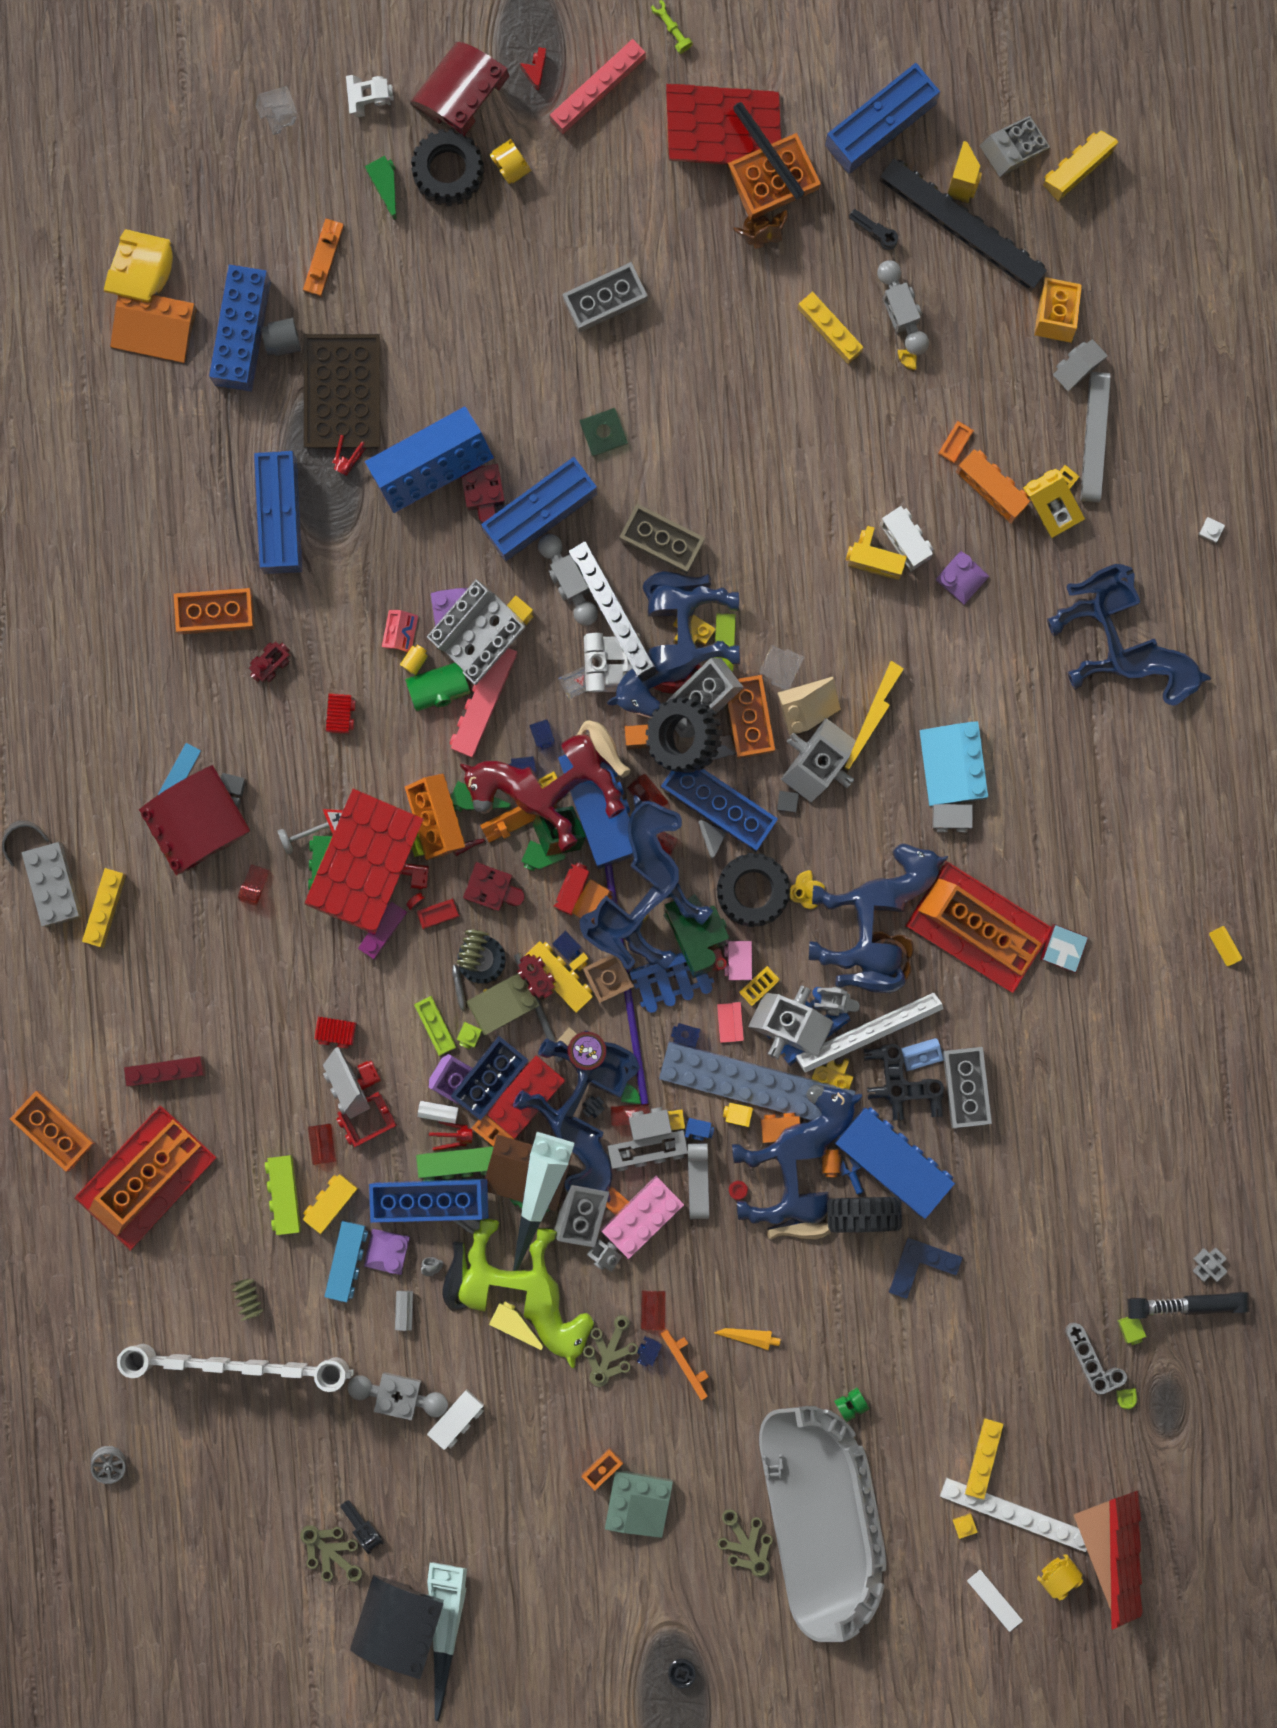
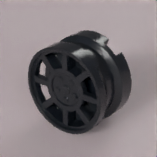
M680 1658L671 1663L668 1676L672 1685L677 1688H687L692 1685L696 1673L694 1665L689 1660Z

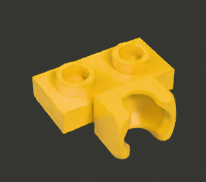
M693 614L691 630L694 644L698 641L705 646L714 633L715 628ZM677 619L673 623V626L678 628ZM678 634L673 641L674 644H678Z
M845 1058L840 1065L835 1064L834 1060L827 1062L826 1066L821 1065L815 1068L812 1080L849 1089L853 1080V1076L845 1073L849 1059Z

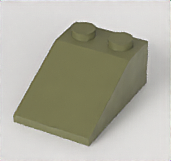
M519 973L466 1001L484 1035L531 1012L539 1006L536 998L529 991L526 980H523Z

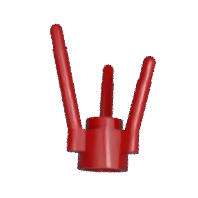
M341 435L332 463L336 464L334 467L336 471L347 476L366 448H362L364 442H361L350 459L344 456L339 459L344 436Z
M438 1121L441 1124L461 1130H457V1133H429V1136L454 1137L456 1141H460L433 1147V1151L459 1146L467 1147V1144H472V1128H468V1125Z

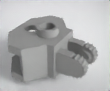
M818 988L817 994L822 995L821 1004L815 1003L814 1008L817 1010L826 1011L827 1014L832 1016H839V1013L856 1012L860 1008L859 1003L850 999V994L842 988Z

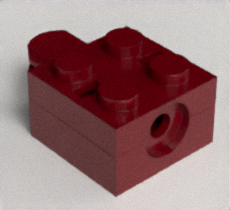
M498 463L477 467L461 476L467 510H477L481 523H484L497 513L495 506L505 505Z
M476 862L463 899L500 912L503 903L515 907L520 906L525 896L521 889L510 885L513 878L511 874Z

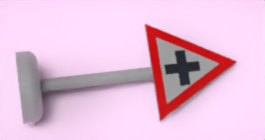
M323 809L327 823L289 838L284 829L277 830L286 854L289 855L293 852L290 843L327 827H330L333 834L343 810Z

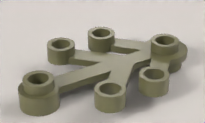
M619 1315L615 1318L614 1326L616 1328L607 1348L602 1338V1330L600 1328H593L591 1330V1337L595 1339L602 1356L599 1366L594 1356V1348L588 1345L583 1349V1354L588 1358L592 1368L590 1381L594 1386L602 1387L608 1382L609 1377L620 1372L626 1373L630 1370V1363L628 1361H622L618 1366L607 1369L611 1361L628 1354L634 1355L638 1351V1346L635 1343H629L627 1347L615 1351L622 1332L630 1324L628 1317L625 1315ZM624 1320L626 1322L625 1326L620 1327L618 1321ZM594 1330L600 1331L599 1337L593 1336ZM630 1345H634L636 1347V1350L634 1352H630L628 1350ZM587 1348H591L593 1350V1353L591 1355H587L585 1353V1350ZM623 1363L628 1364L627 1370L621 1369ZM599 1373L603 1375V1379L601 1381H598L595 1378V1376Z
M733 1509L725 1510L722 1514V1520L726 1525L732 1527L741 1544L728 1541L727 1538L722 1537L718 1540V1547L721 1550L729 1549L746 1553L752 1560L739 1559L736 1554H731L728 1557V1564L732 1567L741 1566L749 1568L757 1577L766 1576L770 1571V1564L766 1558L769 1545L773 1541L771 1535L763 1534L761 1536L762 1547L759 1557L754 1550L759 1529L762 1527V1520L759 1517L752 1518L751 1532L748 1540L737 1522V1513ZM728 1513L733 1514L732 1520L726 1519ZM754 1520L760 1521V1525L758 1527H755L753 1525ZM768 1536L770 1542L764 1543L763 1538ZM722 1540L727 1542L725 1547L720 1546ZM736 1557L737 1562L732 1564L730 1558ZM759 1563L764 1565L763 1570L756 1568Z
M308 1525L300 1533L302 1542L307 1544V1567L314 1569L318 1566L319 1561L315 1557L316 1545L321 1550L323 1568L321 1578L324 1581H330L333 1578L330 1558L346 1571V1576L350 1581H358L362 1576V1569L357 1565H351L336 1552L340 1550L355 1551L358 1548L357 1540L350 1539L348 1542L326 1544L320 1538L334 1537L339 1539L343 1536V1529L336 1526L329 1530H318L315 1526ZM335 1529H339L341 1531L340 1536H336L334 1534ZM307 1532H313L314 1537L308 1538ZM350 1542H354L356 1544V1547L354 1549L349 1547ZM310 1559H314L316 1561L315 1566H311L309 1564ZM353 1569H356L358 1571L357 1576H353L351 1574V1571ZM325 1572H329L331 1574V1577L329 1579H326L324 1577Z

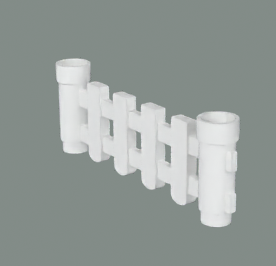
M146 1344L130 1346L122 1350L117 1357L119 1371L129 1378H138L152 1368L153 1365L164 1366L163 1369L184 1370L188 1367L202 1368L204 1372L223 1373L226 1370L242 1371V1374L247 1375L274 1373L281 1374V1377L290 1378L314 1376L315 1383L321 1390L332 1392L341 1388L345 1380L350 1379L354 1375V1369H349L346 1361L338 1357L325 1360L317 1367L307 1366V1363L288 1362L284 1365L270 1364L266 1360L230 1361V1358L224 1357L198 1359L192 1358L191 1355L181 1354L156 1356L154 1349Z

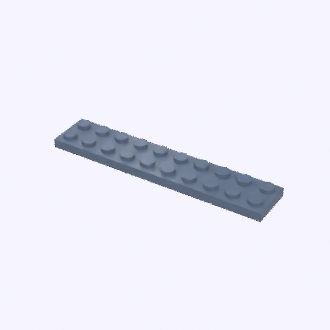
M670 1041L659 1077L660 1080L783 1113L795 1112V1116L809 1120L822 1115L819 1108L811 1103L806 1096L808 1089L812 1085L819 1084L842 1089L851 1095H855L853 1090L839 1088L831 1084L821 1083L816 1080Z

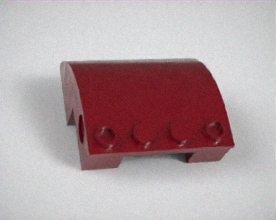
M456 42L410 101V104L438 124H441L443 121L465 136L476 122L473 115L495 88L499 91L510 75L505 66L489 55L464 42Z
M213 765L176 783L138 809L176 876L193 869L212 854L230 847L250 832L249 827Z

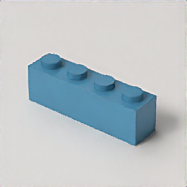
M342 1221L324 1297L348 1302L349 1298L353 1299L355 1287H352L354 1279L357 1280L359 1268L356 1267L358 1260H362L364 1250L361 1249L362 1241L366 1242L368 1236L365 1225Z

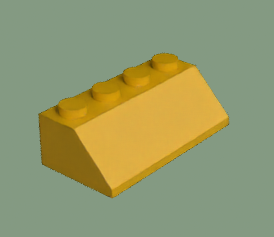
M1103 131L1097 134L1095 132L1086 139L1087 143L1083 147L1079 145L1072 152V157L1069 159L1067 157L1058 164L1059 168L1055 172L1051 170L1044 177L1046 180L1043 186L1059 202L1115 151L1118 144L1117 139Z
M963 142L947 193L953 199L968 203L970 198L974 199L982 175L979 172L980 164L968 142Z

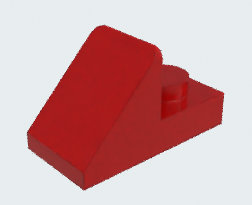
M540 47L538 48V53L533 55L532 64L534 65L520 63L521 70L536 90H540L547 55L546 48Z

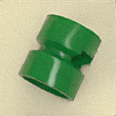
M858 1388L848 1392L847 1397L841 1396L834 1400L846 1423L856 1418L857 1413L862 1414L869 1410ZM851 1402L854 1408L849 1410L846 1404Z

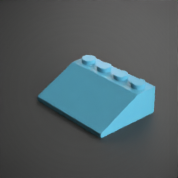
M978 721L919 730L929 806L987 799L988 792Z

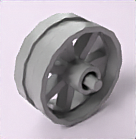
M104 1446L97 1449L91 1457L92 1476L103 1484H112L119 1481L125 1473V1456L123 1452L113 1446ZM113 1455L117 1456L119 1459L113 1461ZM100 1457L103 1462H95V1460ZM119 1463H123V1466H122L121 1469L118 1468V1467H116V1466H114V1465L119 1464ZM94 1467L102 1468L97 1472ZM113 1470L117 1472L116 1474L111 1475V1472Z

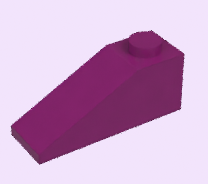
M391 902L386 908L376 934L368 932L358 949L376 960L407 912Z

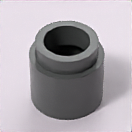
M293 317L270 322L268 326L261 327L268 356L275 354L277 357L301 351Z

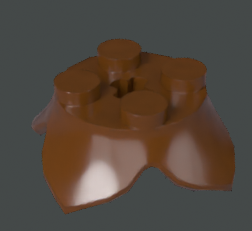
M787 210L777 214L775 217L773 216L772 221L765 215L752 220L748 216L743 223V229L733 227V230L741 235L747 244L753 245L754 249L764 247L765 243L782 241L784 224L788 217Z
M873 932L872 943L891 944L901 947L902 961L900 966L907 980L911 973L909 960L914 952L912 939L904 935L889 936L884 932Z

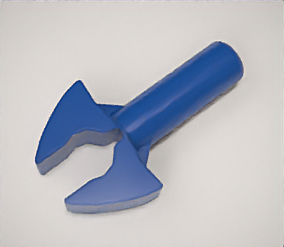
M849 1158L853 1166L852 1172H850V1170L846 1169L844 1161H842L841 1176L848 1175L856 1194L863 1193L856 1174L857 1169H860L861 1166Z

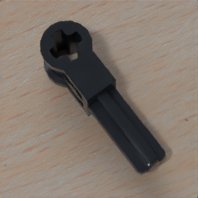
M856 209L852 210L849 219L868 231L872 238L880 242L883 249L892 250L896 247L898 234L895 230L887 229L878 222L876 224ZM886 238H893L892 241H889V243L886 242Z
M350 1500L341 1504L340 1508L356 1529L352 1533L367 1554L370 1555L374 1548L385 1543L371 1521L365 1522Z

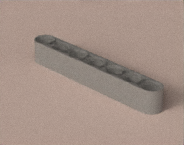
M1090 373L1080 501L1098 503L1101 501L1110 373Z

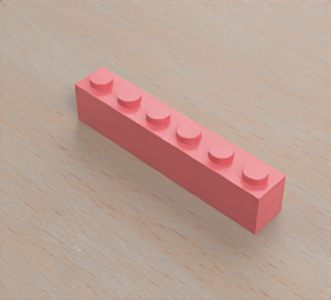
M632 39L549 115L550 122L564 134L646 59V52Z
M508 648L478 684L473 686L472 692H474L472 700H467L464 708L467 710L464 717H460L457 727H459L457 735L453 734L449 743L452 745L451 749L472 759L474 758L516 659L517 651Z

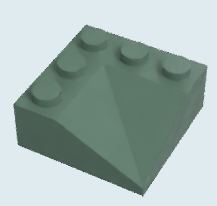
M617 1469L614 1474L605 1530L662 1538L673 1480Z

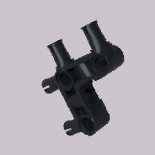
M896 1044L882 1045L880 1048L863 1049L864 1054H872L871 1056H864V1061H883L885 1075L883 1087H867V1093L875 1092V1094H868L867 1098L868 1100L885 1098V1100L891 1103L892 1121L898 1120V1112L899 1120H905L903 1102L913 1099L928 1098L930 1100L931 1117L943 1116L941 1099L944 1097V1085L940 1080L922 1079L919 1082L906 1081L903 1078L902 1068L904 1057L901 1048ZM894 1047L897 1049L898 1055L896 1058L888 1056L889 1048ZM934 1082L940 1087L939 1092L935 1094L929 1089L930 1085ZM893 1086L901 1088V1094L898 1097L891 1094Z

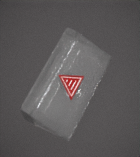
M585 666L558 678L567 699L586 692Z

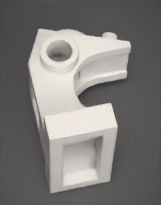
M354 75L346 76L350 114L356 117L365 116L364 106L366 104L374 102L377 106L391 105L390 101L394 100L392 84L388 85V81L384 77L376 76L370 81L362 82L360 78ZM371 88L372 95L363 97V90Z

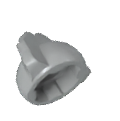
M434 1257L425 1258L422 1261L421 1273L425 1276H433L442 1269L443 1261Z

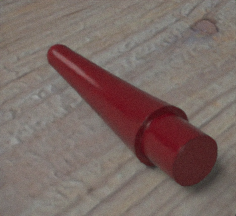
M485 839L465 842V847L453 852V854L458 856L470 848L484 843Z

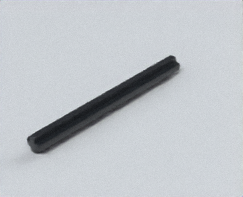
M743 103L735 104L733 107L734 112L795 199L803 197L805 194L804 190Z

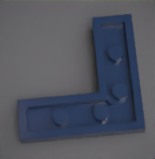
M907 1237L888 1292L907 1299L919 1263L957 1275L963 1257Z

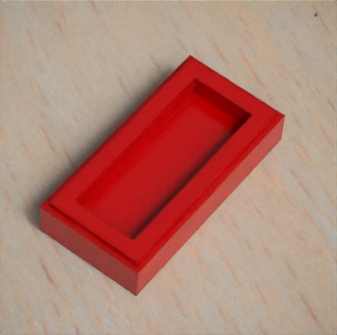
M453 898L417 911L423 929L459 917Z

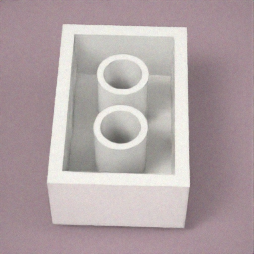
M900 506L883 517L880 526L900 555L907 556L905 564L910 571H913L930 560L933 555V547L928 540L924 541L921 535L923 533L917 524L914 526L910 520L912 518L910 512Z

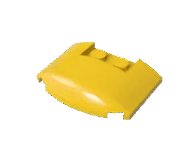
M125 229L120 237V243L111 268L108 270L104 292L144 302L151 301L150 296L156 292L159 294L171 273L173 253L170 240Z

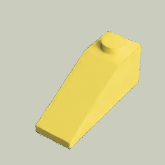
M506 1301L504 1304L499 1303L489 1325L542 1350L544 1345L519 1312L514 1310L515 1306Z

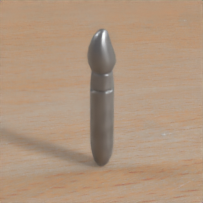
M454 964L452 976L454 978L457 1000L460 1009L464 1011L466 1009V1001L460 978L461 972L459 967Z

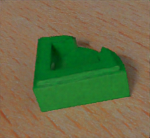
M626 1083L621 1102L640 1104V1096L637 1090Z

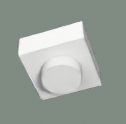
M1207 517L1199 536L1217 543L1225 525Z

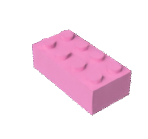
M655 1176L601 1231L629 1259L684 1204Z

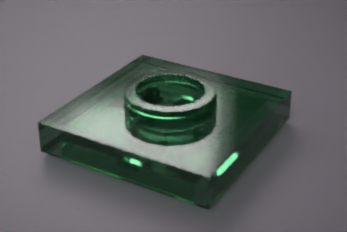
M615 408L579 420L592 457L628 444ZM598 426H609L611 431L609 436L606 438L599 437L596 431Z

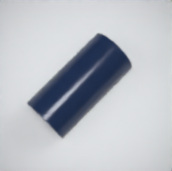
M498 1036L450 1097L474 1117L481 1120L528 1062V1059Z

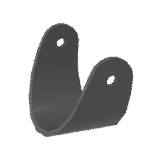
M19 820L14 822L4 832L2 851L12 866L15 865L9 857L4 843L7 835L12 830L24 826L32 827L49 842L43 830L30 821Z

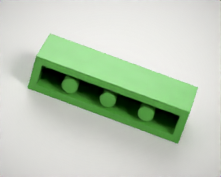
M494 1147L416 1155L418 1178H423V1181L435 1180V1176L450 1179L454 1178V1174H462V1177L473 1176V1172L481 1171V1175H486Z

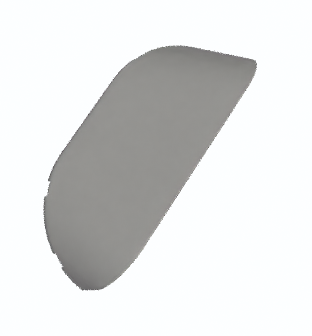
M816 1406L777 1409L771 1411L761 1424L759 1446L762 1463L763 1455H765L766 1465L769 1466L780 1464L779 1454L782 1453L783 1469H781V1473L783 1472L784 1474L781 1475L782 1479L779 1476L770 1477V1480L767 1477L765 1479L789 1607L800 1630L812 1640L818 1642H844L860 1633L859 1629L864 1624L870 1622L879 1606L884 1590V1584L881 1583L882 1572L886 1571V1555L868 1460L863 1447L858 1446L854 1438L856 1433L834 1412L823 1410ZM778 1468L769 1469V1473L779 1472Z

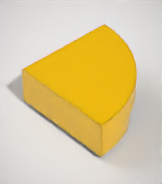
M898 350L897 354L900 362L906 368L916 370L917 355H913L907 350Z

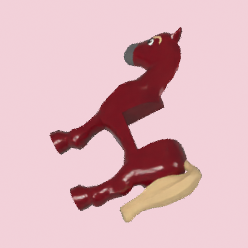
M590 720L582 724L576 736L570 737L561 744L573 768L546 787H543L531 766L519 769L499 761H484L473 767L460 764V767L465 772L464 781L471 795L473 807L477 812L481 814L490 812L493 807L494 795L499 789L511 796L515 803L527 814L542 816L556 827L559 835L558 846L561 852L573 847L577 843V839L572 834L573 825L568 819L555 811V805L578 784L592 781L602 790L606 801L605 812L608 818L612 819L621 814L625 807L620 801L621 792L613 785L610 772L601 768L600 765L602 762L607 764L621 778L629 775L630 769L620 761L615 743L604 725Z

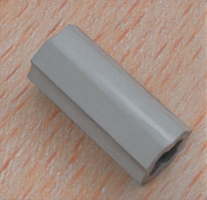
M396 1291L395 1330H412L413 1291Z

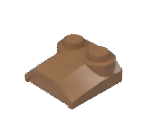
M610 955L583 968L599 1003L634 987L623 963L614 955Z

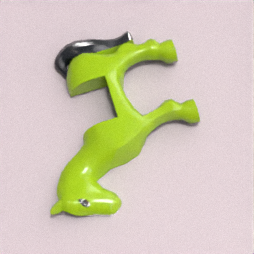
M488 1218L480 1220L479 1229L473 1233V1246L467 1255L468 1261L471 1264L470 1269H467L464 1243L458 1241L452 1243L454 1257L445 1275L442 1289L445 1304L451 1311L464 1308L486 1311L490 1285L525 1290L527 1295L523 1317L532 1321L541 1341L551 1352L560 1357H565L571 1368H575V1358L583 1352L587 1338L594 1327V1320L589 1314L583 1313L570 1322L564 1324L562 1322L559 1312L560 1296L558 1284L548 1274L544 1261L546 1247L555 1239L557 1231L548 1228L537 1229V1239L531 1243L529 1249L533 1261V1270L506 1271L489 1265L485 1254L486 1244L491 1234L498 1230L499 1221Z

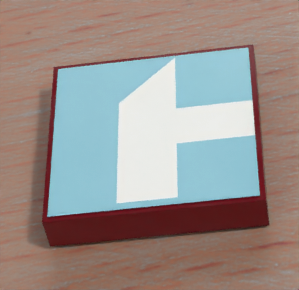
M1052 924L1040 960L1076 973L1089 937Z

